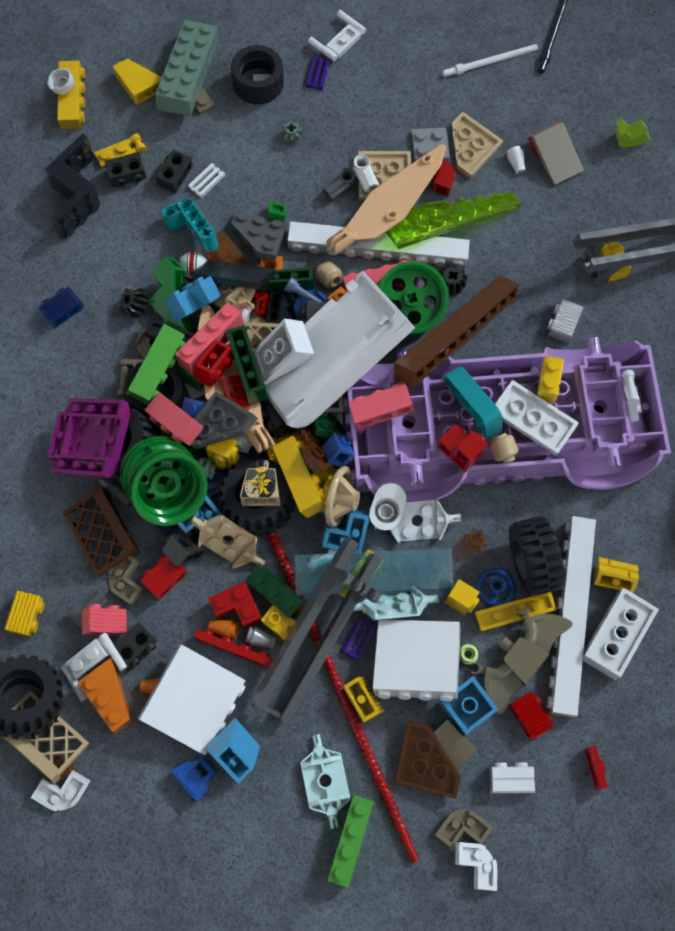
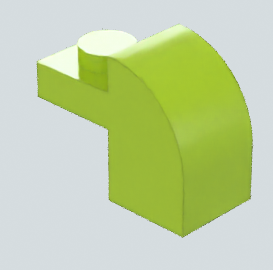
M623 118L616 121L618 128L615 129V133L621 148L640 146L651 141L647 126L642 119L627 125Z

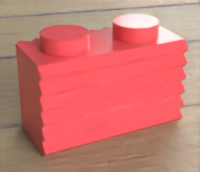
M100 604L88 605V608L82 610V635L100 636L103 633H107L108 636H121L126 634L127 610L119 609L118 605H110L107 608H101Z

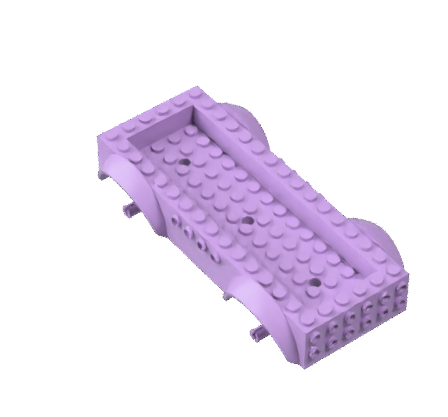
M595 337L594 340L593 338L587 339L588 349L556 350L547 347L544 353L461 360H453L449 356L414 388L406 384L415 411L358 430L349 402L359 396L371 395L376 390L389 389L397 383L404 384L394 378V364H375L343 394L345 432H347V438L350 439L355 456L348 462L349 468H353L351 469L352 487L359 492H372L375 496L377 490L382 485L393 483L399 485L405 491L406 502L440 500L452 494L462 484L469 483L484 485L486 482L494 481L495 484L506 482V480L521 482L532 478V480L537 481L544 479V477L566 476L576 486L586 489L606 490L636 482L658 468L671 454L651 346L642 345L638 341H631L600 347L599 338ZM402 352L396 354L397 359L402 357ZM544 356L564 359L559 395L555 403L549 404L576 420L579 424L557 456L504 421L502 432L492 438L503 433L512 435L519 449L518 453L514 455L515 460L506 464L503 461H495L489 448L492 438L486 440L488 445L482 457L466 473L437 447L438 440L454 424L458 427H463L468 432V435L472 431L477 433L476 421L445 385L443 380L444 374L462 366L495 404L512 380L536 395ZM625 370H632L634 372L635 387L637 386L642 413H638L639 421L632 423L622 373ZM594 406H600L603 409V413L596 412ZM405 421H410L413 423V428H405L402 424Z

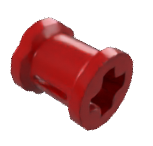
M264 292L254 293L252 299H254L255 307L252 309V313L256 315L267 314L268 294Z

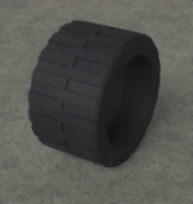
M250 45L242 48L235 54V57L232 59L231 73L233 88L239 98L255 105L269 103L276 99L282 92L284 85L283 64L279 54L274 49L265 45ZM254 68H263L272 73L269 78L262 81H252L243 76L245 72Z
M139 362L130 370L126 377L123 398L128 402L130 408L136 409L150 417L151 415L145 411L148 405L127 395L128 389L143 363ZM168 367L165 372L168 375L165 381L171 389L169 400L178 406L183 393L182 378H180V374L174 367L172 369Z

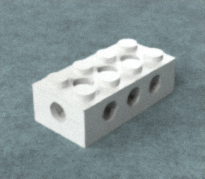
M622 588L617 592L585 648L583 661L613 680L621 678L659 609L627 589ZM626 614L631 617V621L627 619ZM616 630L621 632L622 638L617 635ZM607 647L612 650V655L607 652Z

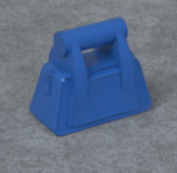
M200 755L193 763L187 761L172 770L174 777L196 802H199L210 787L208 781L218 774L203 755ZM199 765L207 773L205 777L197 770Z

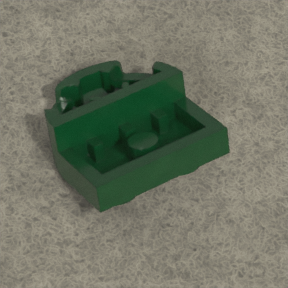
M325 411L311 423L315 436L328 439L333 433L346 436L340 421Z

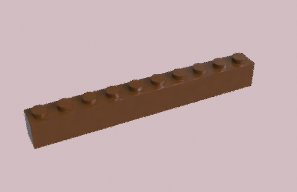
M501 275L492 280L487 287L481 289L469 302L462 305L455 313H452L446 321L442 322L434 331H431L423 340H420L416 346L409 349L401 358H398L393 367L394 378L414 388L516 299L519 283Z

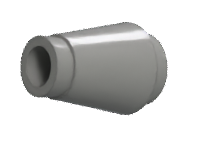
M255 626V628H249L245 642L249 643V646L273 649L276 637Z

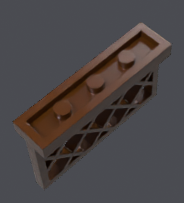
M100 485L93 488L94 492L62 512L98 577L130 556L135 557L141 553L107 491ZM95 498L97 502L95 510L87 509L88 502ZM76 510L81 511L78 521L72 520L69 514ZM85 512L94 513L91 524L83 522ZM98 514L105 516L104 526L95 525ZM82 525L90 527L87 537L81 536L79 533ZM94 528L102 529L100 539L91 538ZM107 530L114 532L112 542L104 540ZM90 541L98 542L96 553L89 552ZM103 543L111 545L108 555L100 554ZM115 546L122 547L125 553L119 557H113ZM98 558H107L106 565L99 569L97 566Z

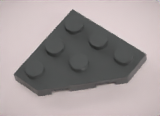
M235 212L231 222V229L240 235V239L254 250V254L258 258L276 261L288 222Z
M215 391L194 418L204 428L190 446L198 449L245 435L258 418Z

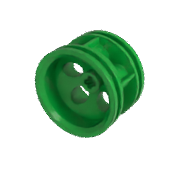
M419 261L400 263L391 268L376 284L391 301L400 303V311L406 318L410 311L418 313V323L412 324L415 329L405 338L415 337L432 329L442 320L447 311L449 292L446 282L435 268ZM415 277L425 282L423 289H418L414 286L413 281ZM392 281H402L404 290L401 292L393 290ZM410 295L413 296L414 301L412 303L408 302ZM426 296L431 297L434 301L432 309H427L423 305V299Z

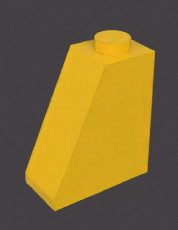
M128 58L113 66L115 77L136 105L155 95L162 78L161 76Z

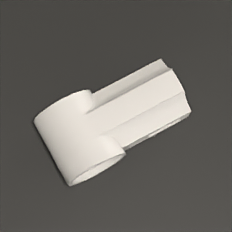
M360 154L354 158L353 171L355 176L358 177L364 192L370 193L379 186V183L369 165L370 160L368 156Z

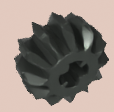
M450 264L448 268L443 266L442 270L439 271L446 282L448 292L451 291L452 295H455L456 291L461 293L462 289L466 287L468 277L464 274V269L459 270V265L453 267Z
M130 285L121 294L119 308L125 315L138 318L147 309L149 295L146 294V290Z

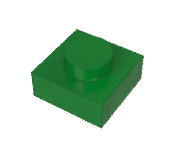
M270 201L267 218L285 221L287 205Z

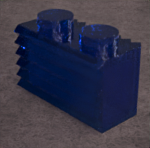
M68 286L67 288L59 289L51 299L43 300L38 308L55 329L84 309L82 301Z

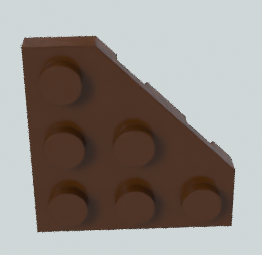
M311 424L298 428L303 459L308 463L307 465L312 471L320 473L339 467L327 461L322 446L328 438L315 436Z
M409 720L395 783L456 799L461 780L459 772L430 725Z

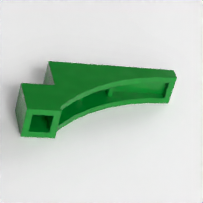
M165 256L151 272L155 276V281L161 287L152 296L149 303L153 306L152 310L164 319L163 323L196 334L188 315L175 322L164 303L170 299L169 295L177 290L183 292L181 289L183 287V274L186 272L174 258Z

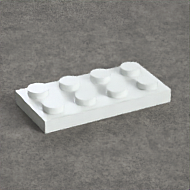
M513 380L495 403L505 423L556 456L579 424V422Z

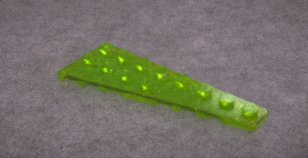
M513 192L493 194L487 198L475 196L472 200L459 198L457 202L444 200L423 203L419 207L413 206L404 220L385 233L395 246L401 249L520 208L522 202Z

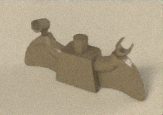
M523 603L526 608L524 612H520L518 607H516L518 615L525 619L523 621L526 626L524 637H520L516 643H513L506 636L498 646L507 654L503 658L504 663L499 667L492 668L487 666V668H483L481 664L473 662L472 664L478 665L479 669L477 672L470 671L475 675L485 674V690L499 709L497 711L498 714L502 715L505 712L513 693L523 686L522 682L525 685L529 682L550 653L548 652L554 641L572 627V621L553 614H538L530 617L529 608L526 603Z

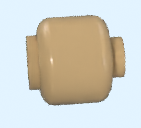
M327 261L318 265L315 278L325 288H335L342 281V272L332 262Z
M503 433L491 439L492 442L489 444V448L495 461H503L506 464L515 460L514 455L518 453L519 449L512 435Z

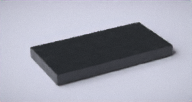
M209 259L192 272V279L196 280L200 277L206 279L211 276L214 283L259 290L275 276V269Z

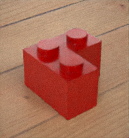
M456 424L437 443V447L465 473L482 457L488 445L486 439L481 434L472 431L468 435V432L463 427H458Z
M245 581L208 598L218 620L236 612L244 629L261 622V615Z

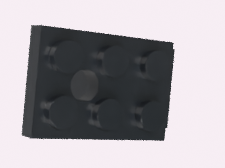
M83 133L45 168L52 188L69 200L51 218L58 236L63 240L67 236L70 237L79 224H84L87 216L92 212H96L101 204L95 185L79 174L81 168L85 164H90L94 157L89 139Z

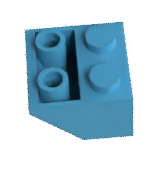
M234 718L205 749L239 784L254 769L260 745Z

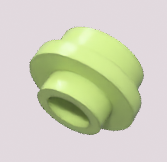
M470 644L463 645L460 648L459 660L466 665L476 662L478 659L476 647ZM470 651L472 654L471 658H466L464 653Z

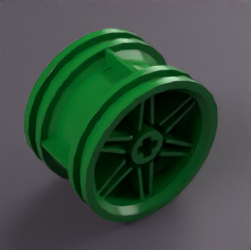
M155 436L142 440L128 451L120 467L122 488L138 514L152 524L170 526L182 523L191 518L204 503L208 487L206 474L188 449L173 438ZM184 478L185 482L181 485V479Z

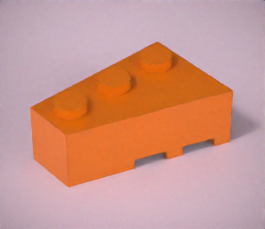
M112 657L77 682L112 733H119L133 722L117 665Z

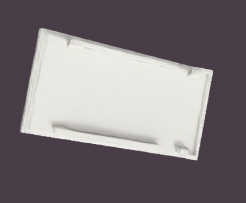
M364 271L355 278V281L352 279L346 285L349 291L337 302L331 299L304 324L314 355L300 367L264 384L267 398L290 427L301 428L315 421L415 329L411 322Z

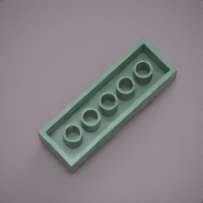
M184 20L155 93L157 110L191 117L218 43V26Z

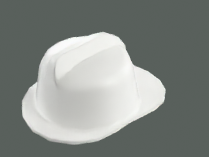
M388 483L382 485L377 490L369 515L372 524L376 528L390 530L398 525L406 505V494L402 487L397 484Z

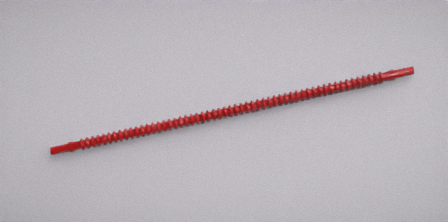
M267 532V538L270 539L269 543L272 544L271 548L274 549L273 553L277 554L275 558L279 559L278 564H281L280 569H283L282 574H285L284 578L288 579L287 584H290V587L304 598L305 594L301 593L302 588H299L300 583H297L298 578L294 577L296 573L292 572L293 567H290L291 562H288L289 557L285 556L287 553L283 552L284 547H281L282 542H279L280 537L276 536L278 532L270 535ZM316 619L309 630L311 632L310 636L313 637L312 642L316 643L314 647L318 645L323 636L320 635L321 630L317 629L319 625L315 624ZM328 654L324 661V669H327L326 674L330 675L328 679L332 680L333 690L337 691L335 695L339 696L338 701L342 703L340 706L344 707L345 717L349 719L347 722L351 723L350 729L353 728L354 730L352 734L356 735L357 745L361 746L360 751L364 753L362 756L366 757L365 762H368L367 768L371 769L369 773L373 774L372 779L376 780L374 784L378 785L377 791L381 792L379 796H382V802L386 803L385 808L389 810L387 814L391 815L390 820H393L392 825L396 826L395 831L399 833V840L401 844L403 843L411 863L419 861V858L411 842L412 837L406 831L405 827L407 825L403 824L404 819L400 818L402 813H398L399 807L395 806L396 801L392 799L394 796L390 795L391 790L387 788L389 784L385 783L386 778L382 776L384 773L380 772L381 767L377 765L379 761H375L376 755L373 756L372 754L374 750L370 749L371 744H368L369 739L365 738L364 728L360 727L361 722H358L359 716L356 717L355 715L357 711H353L354 705L351 706V700L348 699V695L343 688L345 684L341 683L342 678L338 677L340 673L336 672L335 662L331 661L333 657Z

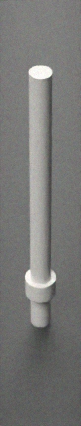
M534 44L467 64L460 63L454 65L453 68L442 70L443 77L464 74V71L538 51V46Z

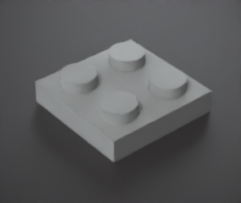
M446 128L412 129L414 162L441 144L446 146L443 160H449Z

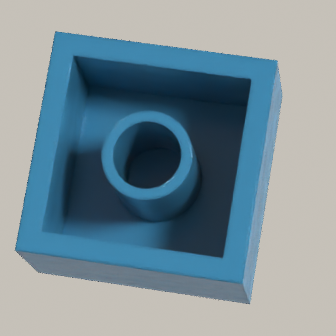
M474 676L458 687V699H452V701L448 702L441 700L438 703L464 736L499 710Z

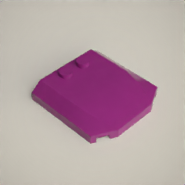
M69 398L67 402L70 404L64 412L61 411L57 416L48 450V459L52 461L50 472L57 475L110 478L117 471L130 418L128 402L112 399Z

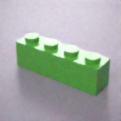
M166 324L162 326L132 381L127 395L146 405L159 393L156 390L159 383L163 385L168 376L165 373L167 368L172 369L177 359L174 357L175 353L186 343L183 341L185 334Z
M353 795L328 881L347 888L349 887L374 801Z

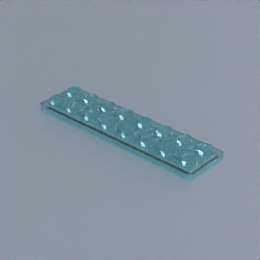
M452 548L355 552L344 571L349 572L356 578L368 555L374 553L382 558V561L368 585L379 592L454 588ZM335 553L294 555L296 596L312 595ZM337 581L330 594L347 593L351 585L345 586Z

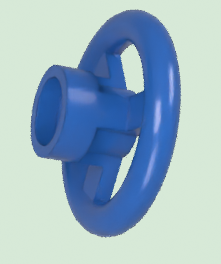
M493 568L484 571L479 576L476 590L480 592L478 596L485 604L495 607L509 603L513 599L515 583L509 573L502 569ZM492 574H498L503 576L507 581H504L500 577H495L491 580L488 576ZM483 581L492 592L491 599H488L483 593ZM497 584L499 586V590H496L493 587V585ZM510 587L507 597L497 601L498 594L502 593L505 588Z

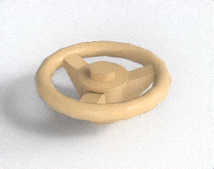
M342 466L336 471L328 490L325 518L329 527H337L344 515L352 510L355 511L359 504L360 492L352 487L351 470L347 466Z

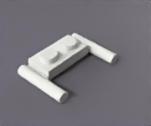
M342 10L338 11L337 16L348 25L326 46L313 37H310L308 40L309 44L332 61H336L337 58L339 59L366 32L365 27Z
M103 633L98 639L93 640L61 667L81 702L88 697L77 683L78 680L108 656L112 657L120 671L127 668L107 633Z

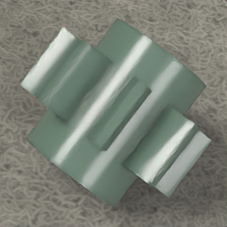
M290 121L287 124H283L281 136L284 137V142L288 141L293 144L296 140L300 141L302 129H299V123L296 124Z
M200 457L199 461H196L202 466L206 478L212 479L216 466L213 465L209 458Z

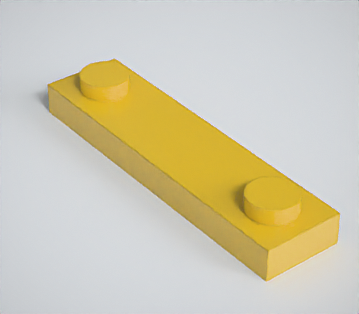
M552 593L531 596L475 612L480 632L525 620L518 615L516 607H518L520 612H524L526 608L523 603L528 605L530 617L555 612L557 608Z

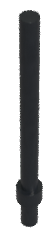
M561 0L545 51L540 57L539 73H544L547 64L550 62L551 51L568 0Z

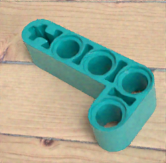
M182 199L163 208L161 211L168 230H176L186 225L204 251L213 252L219 247L213 227L192 199Z
M462 366L443 375L445 385L476 421L477 433L488 440L502 432L503 418L500 410Z

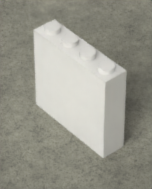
M380 619L378 621L373 680L375 696L382 699L398 697L403 700L413 697L425 701L436 698L447 702L452 701V699H458L460 622Z
M182 644L178 645L137 719L195 751L206 755L205 747L216 737L217 733L219 734L224 729L226 724L224 720L227 714L231 715L233 712L236 697L242 695L245 689L243 685L245 680Z

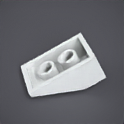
M283 319L253 350L264 384L300 367L314 355L303 321Z

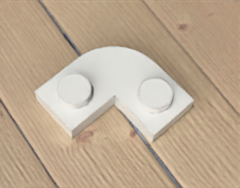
M72 770L62 788L43 778L31 798L53 811L66 810L73 807L79 801L91 780Z
M456 842L455 865L474 867V889L497 891V862L493 860L486 846Z

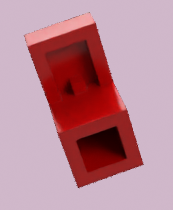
M443 160L433 176L435 181L432 191L449 197L455 179V171L449 162Z

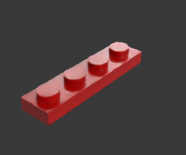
M207 629L202 631L196 630L194 638L199 642L268 669L273 662L269 658L270 655L263 651L253 652L250 646L240 643V646L232 643L233 640L224 636L221 639L213 636L214 633Z

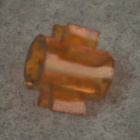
M472 529L471 535H465L468 541L464 543V546L470 547V553L473 550H477L479 554L481 547L487 548L488 545L484 541L488 539V536L482 534V529L479 532H475ZM475 538L479 539L477 544L473 543Z

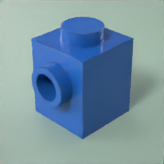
M333 433L322 446L327 461L339 467L346 466L355 456L350 439L344 435L340 436Z

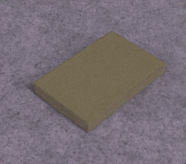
M563 122L531 137L552 185L584 171Z

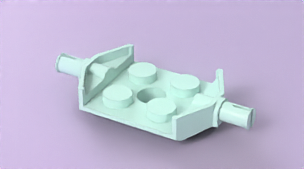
M412 586L411 594L381 595L376 603L366 599L357 603L353 611L363 610V613H366L373 620L420 616L423 609L427 607V604L439 603L438 594L426 596Z
M320 734L316 735L318 743L316 742L315 735L311 736L314 751L303 759L300 764L309 808L327 814L330 829H333V820L335 827H339L337 811L351 799L341 753L325 749L322 746ZM322 775H329L332 782L328 787L320 785L319 779Z

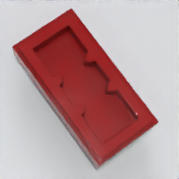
M240 375L222 377L220 382L225 397L249 411L250 406Z
M597 747L585 748L595 789L608 788L604 774L606 767L604 761L600 760Z

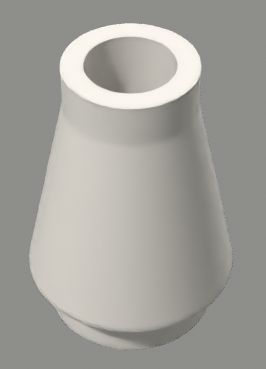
M520 146L508 149L507 158L515 173L525 172L523 149Z

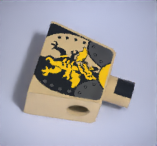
M258 460L256 468L247 469L240 494L242 506H280L276 470L268 468L269 462L267 460Z

